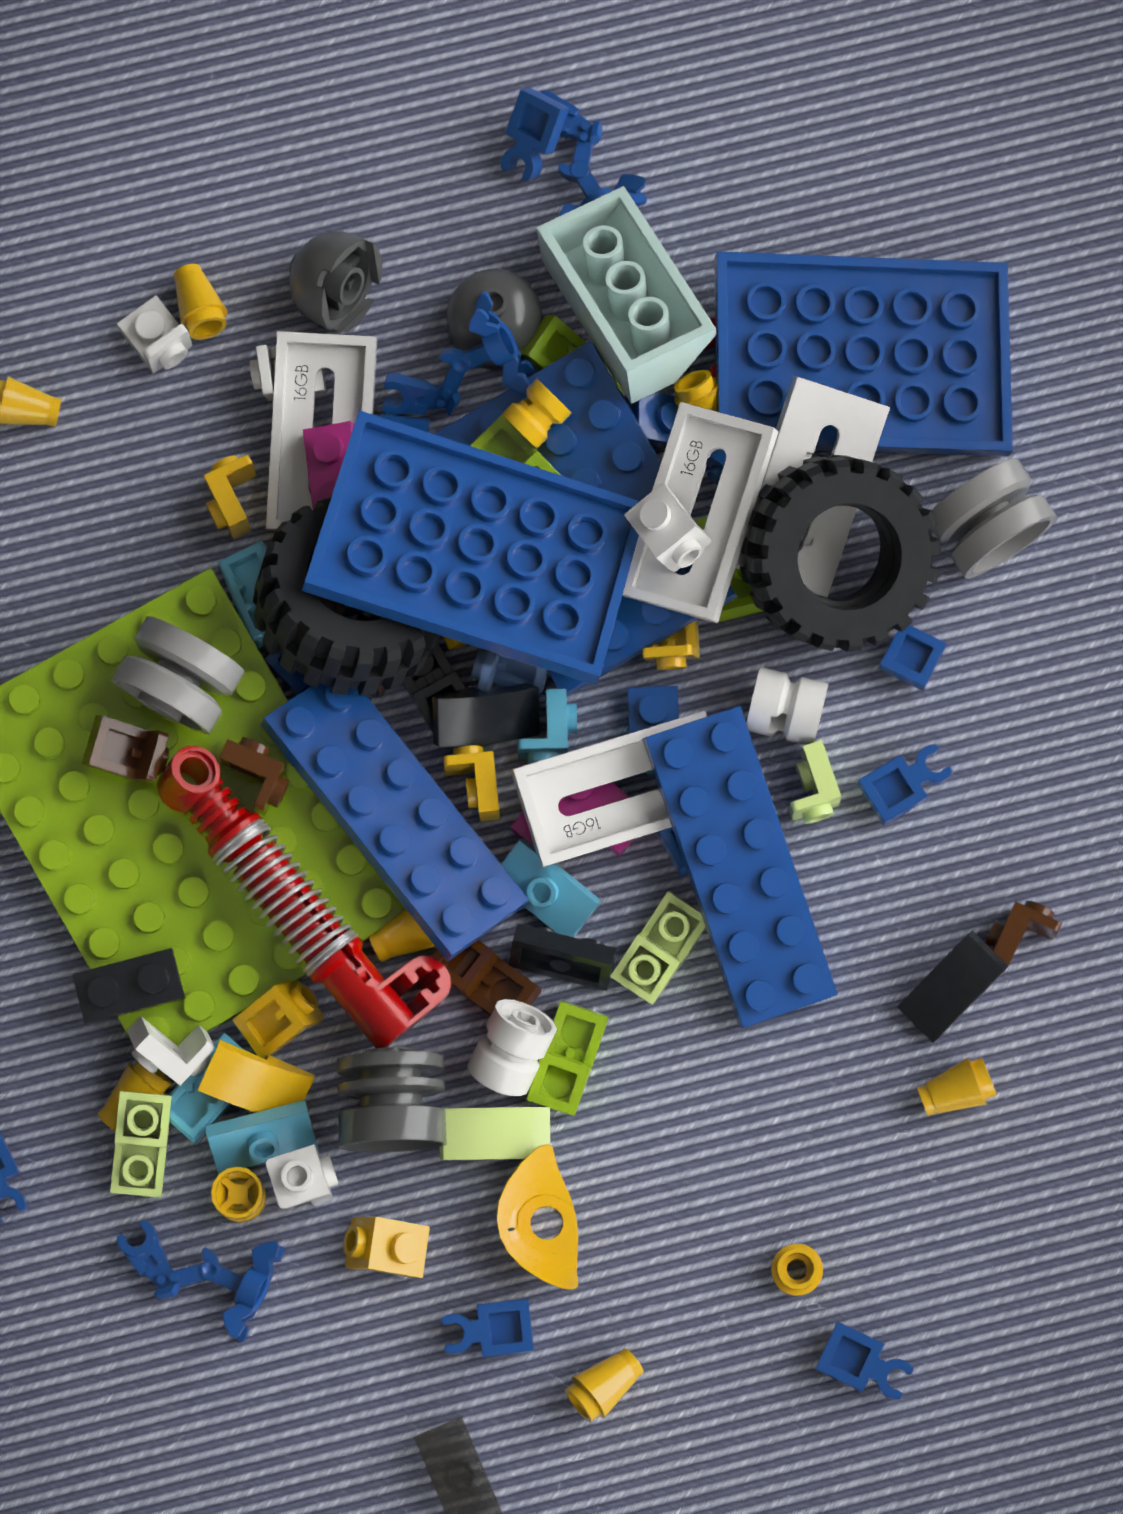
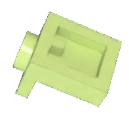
M822 740L804 745L801 752L802 761L795 763L804 792L813 790L814 795L790 803L789 814L792 821L804 818L805 824L815 823L831 817L834 814L832 808L840 805L841 794Z

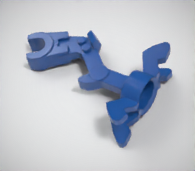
M541 90L540 93L570 108L559 137L571 138L576 140L577 143L573 163L559 164L558 170L564 179L577 183L586 198L581 202L580 206L622 186L625 187L637 207L645 205L647 203V196L640 192L646 187L644 177L634 174H622L613 190L609 187L601 188L589 170L593 146L598 144L602 137L603 127L600 120L598 119L593 122L592 125L579 114V108L558 97L553 92ZM564 203L559 216L580 206Z
M482 291L480 293L469 326V331L481 335L483 343L465 351L457 348L442 350L440 360L450 364V367L441 385H434L428 381L405 376L401 373L387 374L384 388L397 390L402 396L399 398L385 397L382 411L393 415H425L427 410L446 408V412L450 416L461 401L458 389L465 373L469 369L490 360L496 366L503 365L502 385L511 390L526 393V388L529 386L526 375H531L534 367L528 360L521 361V351L518 349L512 332L506 324L501 322L498 315L490 311L493 302L488 292Z
M145 1219L140 1222L146 1234L145 1241L141 1246L132 1247L128 1238L122 1233L117 1236V1244L120 1250L123 1251L137 1272L143 1277L146 1275L159 1288L154 1293V1296L159 1299L175 1297L180 1288L204 1281L214 1282L235 1292V1306L222 1313L229 1335L236 1338L239 1342H244L247 1339L250 1329L245 1323L255 1317L256 1311L267 1294L271 1278L274 1275L273 1263L281 1262L286 1253L285 1248L276 1241H269L251 1249L254 1267H250L243 1277L222 1267L216 1254L204 1247L202 1249L203 1263L172 1270L156 1228Z

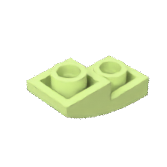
M668 891L610 977L654 1005L706 928L700 910L671 891Z
M120 1091L110 1193L162 1198L171 1095Z
M550 1107L443 1108L446 1111L447 1145L440 1147V1160L525 1159L536 1148L545 1144L550 1145Z

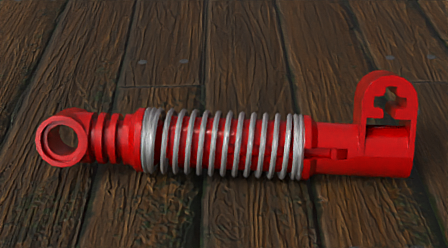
M187 746L180 749L159 775L157 790L162 802L169 808L183 812L185 815L192 813L189 821L193 825L198 822L200 823L197 828L200 834L208 832L205 840L209 844L208 854L213 858L212 861H216V865L229 863L223 869V873H228L236 866L238 867L230 878V882L238 880L241 883L237 887V891L247 890L248 893L245 895L244 900L253 898L256 902L252 905V909H257L260 906L263 910L259 914V918H264L266 915L269 917L270 920L266 923V927H271L274 924L278 928L274 931L273 936H278L280 933L283 934L285 938L281 940V945L289 942L292 947L288 950V953L292 954L296 951L299 954L295 962L305 961L306 965L303 967V972H307L306 976H309L313 982L323 983L375 1048L388 1047L425 1018L445 999L451 987L450 974L445 965L438 959L430 956H418L410 960L385 979L362 951L363 941L358 937V934H355V930H350L351 925L344 924L341 926L344 916L337 915L334 917L336 907H326L329 898L323 897L319 899L322 889L316 888L312 890L314 880L309 879L305 881L307 871L297 872L300 862L290 863L293 854H283L285 850L284 844L275 845L278 840L277 835L268 836L271 831V827L267 826L268 823H264V819L258 813L248 812L245 807L238 810L237 807L241 803L238 798L235 797L230 800L229 797L233 792L228 787L223 790L221 789L224 781L220 778V766L215 756L207 749L199 746ZM180 773L190 775L197 785L187 783ZM417 985L422 991L406 1005L401 997L410 988H414Z

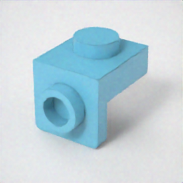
M546 689L547 738L517 740L519 760H528L529 765L568 753V734H578L577 703L567 704L566 689Z

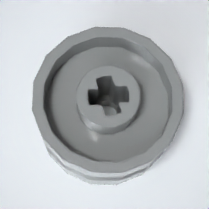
M1012 458L983 471L949 494L932 510L937 525L931 529L940 541L955 542L960 540L956 544L951 558L964 578L971 579L982 575L1012 558L1043 535L1057 519V515L1044 496L1030 495L1024 497L1028 492L1032 479L1018 459Z
M147 616L134 639L139 649L156 663L140 656H124L111 678L112 681L135 697L140 703L161 716L200 733L210 735L222 711L217 701L199 687L217 695H232L245 673L244 669L221 651L183 629L161 619Z

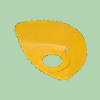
M545 1144L529 1154L507 1181L498 1202V1230L507 1252L522 1268L546 1283L561 1289L571 1290L578 1287V1227L576 1213L570 1194L558 1169L553 1147ZM552 1207L561 1214L563 1228L556 1237L542 1239L533 1233L530 1226L531 1217L539 1208ZM513 1227L514 1231L509 1232L508 1228Z

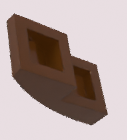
M479 940L448 962L438 949L431 956L445 965L450 974L451 986L489 1016H491L497 1001L503 999L516 1000L531 1006L542 992L538 985L500 959L495 951Z

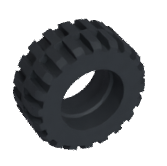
M832 455L831 458L819 456L803 460V466L798 468L789 466L779 472L777 475L780 480L774 486L766 484L759 492L758 497L762 501L756 511L753 510L748 524L750 525L748 535L744 539L740 552L745 554L746 564L740 566L744 582L751 586L752 591L749 596L755 606L766 613L768 621L790 636L804 643L806 642L817 648L833 651L834 648H840L846 652L861 651L863 644L870 643L878 646L889 641L888 632L893 629L903 632L913 623L912 619L908 616L914 608L923 610L928 603L930 597L923 594L928 581L932 583L937 582L940 570L932 566V556L941 554L940 539L933 537L930 528L937 524L932 511L922 507L923 496L914 486L903 482V476L893 470L877 465V463L846 455ZM835 506H851L863 511L873 520L880 540L879 560L873 575L860 590L839 600L822 598L808 589L801 578L798 567L800 541L809 524L819 514Z
M331 497L317 500L314 510L310 506H303L292 513L290 521L282 522L274 532L272 541L267 546L255 584L253 603L256 605L253 616L256 628L260 632L265 631L262 642L270 654L279 653L281 655L279 664L290 674L298 671L305 676L304 683L315 688L318 687L319 683L330 686L331 693L346 695L348 689H357L360 696L376 694L379 685H382L385 690H391L402 685L405 676L407 678L414 677L423 669L426 659L431 658L441 635L388 618L373 621L349 619L330 610L316 595L303 592L302 588Z

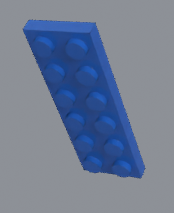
M319 683L317 688L310 686L263 718L260 724L261 727L447 962L527 904L529 901L527 896L366 695H358L357 689H348L346 695L331 693L330 686Z
M741 706L643 738L642 740L739 1027L745 1028L837 996L838 993Z

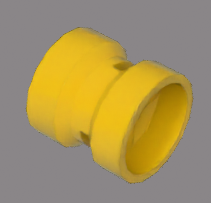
M536 378L526 388L527 398L520 403H512L502 415L537 449L548 438L547 431L551 428L550 426L553 423L562 424L572 413Z
M227 1168L216 1177L211 1189L213 1204L221 1215L229 1221L236 1223L250 1222L257 1218L265 1208L267 1199L265 1187L256 1174L247 1168Z

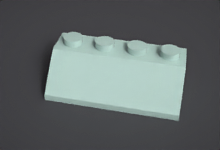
M624 186L536 227L543 264L631 404L676 383L717 334L710 318Z

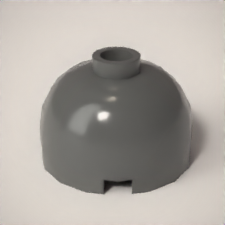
M344 231L320 233L309 240L293 256L289 267L290 295L295 306L302 315L327 330L334 329L338 332H347L359 324L370 310L374 301L370 298L365 299L370 291L371 283L380 285L382 277V257L378 246L356 234Z
M497 268L477 271L462 280L450 297L446 313V325L449 341L452 346L465 351L483 343L481 335L469 331V326L477 299L482 291H486L493 302L490 311L498 315L501 322L508 326L516 340L518 349L522 351L533 338L543 320L540 299L529 282L512 271ZM492 360L476 366L489 370L503 369V365L496 366Z

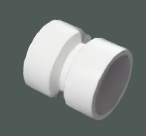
M760 667L746 722L748 730L771 737L777 731H782L787 741L804 745L815 742L829 683L801 677L797 682L793 683L790 682L787 673Z
M503 999L497 1001L486 1025L488 1033L480 1038L467 1067L469 1073L487 1088L509 1096H522L527 1094L540 1066L538 1059L544 1058L557 1028L554 1022L537 1008L520 1001Z

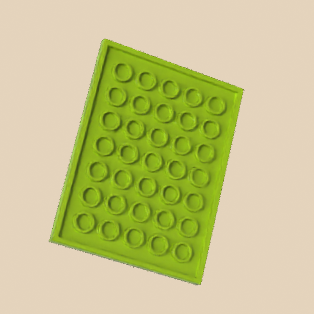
M211 568L0 685V812L90 969L170 948L174 950L186 999L119 1016L118 1019L129 1037L127 1030L141 1016L177 1046L182 1043L196 1026L200 1025L207 1032H210L239 1015L274 985L288 980L292 983L304 978L307 972H303V967L306 963L304 960L299 963L295 962L299 954L296 951L292 954L288 953L292 945L289 942L281 945V940L285 938L283 934L280 933L278 936H273L274 931L278 928L274 924L271 927H266V923L270 920L269 917L266 915L264 918H259V914L263 911L261 907L252 909V905L256 901L253 898L244 900L248 892L246 889L237 891V887L241 884L238 880L230 882V878L238 867L236 866L228 873H223V869L229 863L216 865V861H212L213 858L208 854L209 844L205 840L208 832L204 834L198 832L197 828L200 823L198 822L193 825L189 821L192 813L185 815L183 812L169 808L162 802L157 790L159 775L155 782H134L82 765L96 715H104L148 731L159 730L168 733L166 746L169 749V757L166 766L173 756L184 747L199 746L207 749L215 756L219 763L220 778L224 781L221 789L223 790L228 787L233 792L229 797L230 800L235 797L238 798L241 802L237 807L238 810L245 807L248 812L257 813L255 812L254 804L263 786V782L222 765L219 756L227 739L239 744L242 737H246L270 749L268 757L284 763L285 773L283 777L290 780L279 807L276 808L270 805L265 816L259 815L264 819V823H268L267 826L271 827L268 836H278L275 845L284 844L285 850L283 854H293L290 863L300 862L297 872L307 871L305 881L309 879L314 880L312 890L316 888L322 889L319 899L323 897L329 898L326 907H336V912L333 916H344L341 926L344 924L351 925L350 930H355V934H358V937L364 943L369 940V935L381 929L405 910V907L261 727L260 724L263 718L288 702ZM147 616L161 619L183 629L221 651L244 669L245 673L232 695H217L199 687L217 701L222 711L210 735L200 733L161 716L140 703L135 697L112 681L111 678L124 656H140L156 663L139 649L134 639ZM180 773L187 783L197 785L190 775Z

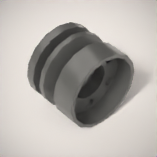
M384 1047L369 1049L363 1053L338 1058V1075L360 1078L338 1084V1095L361 1100V1107L351 1108L338 1113L339 1148L355 1152H405L427 1150L447 1145L445 1109L431 1105H422L423 1097L433 1096L445 1091L443 1080L421 1077L444 1071L443 1055L406 1047Z

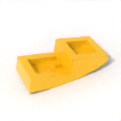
M219 1040L201 1079L198 1091L257 1113L305 1100L315 1075L269 1054L267 1059H263Z

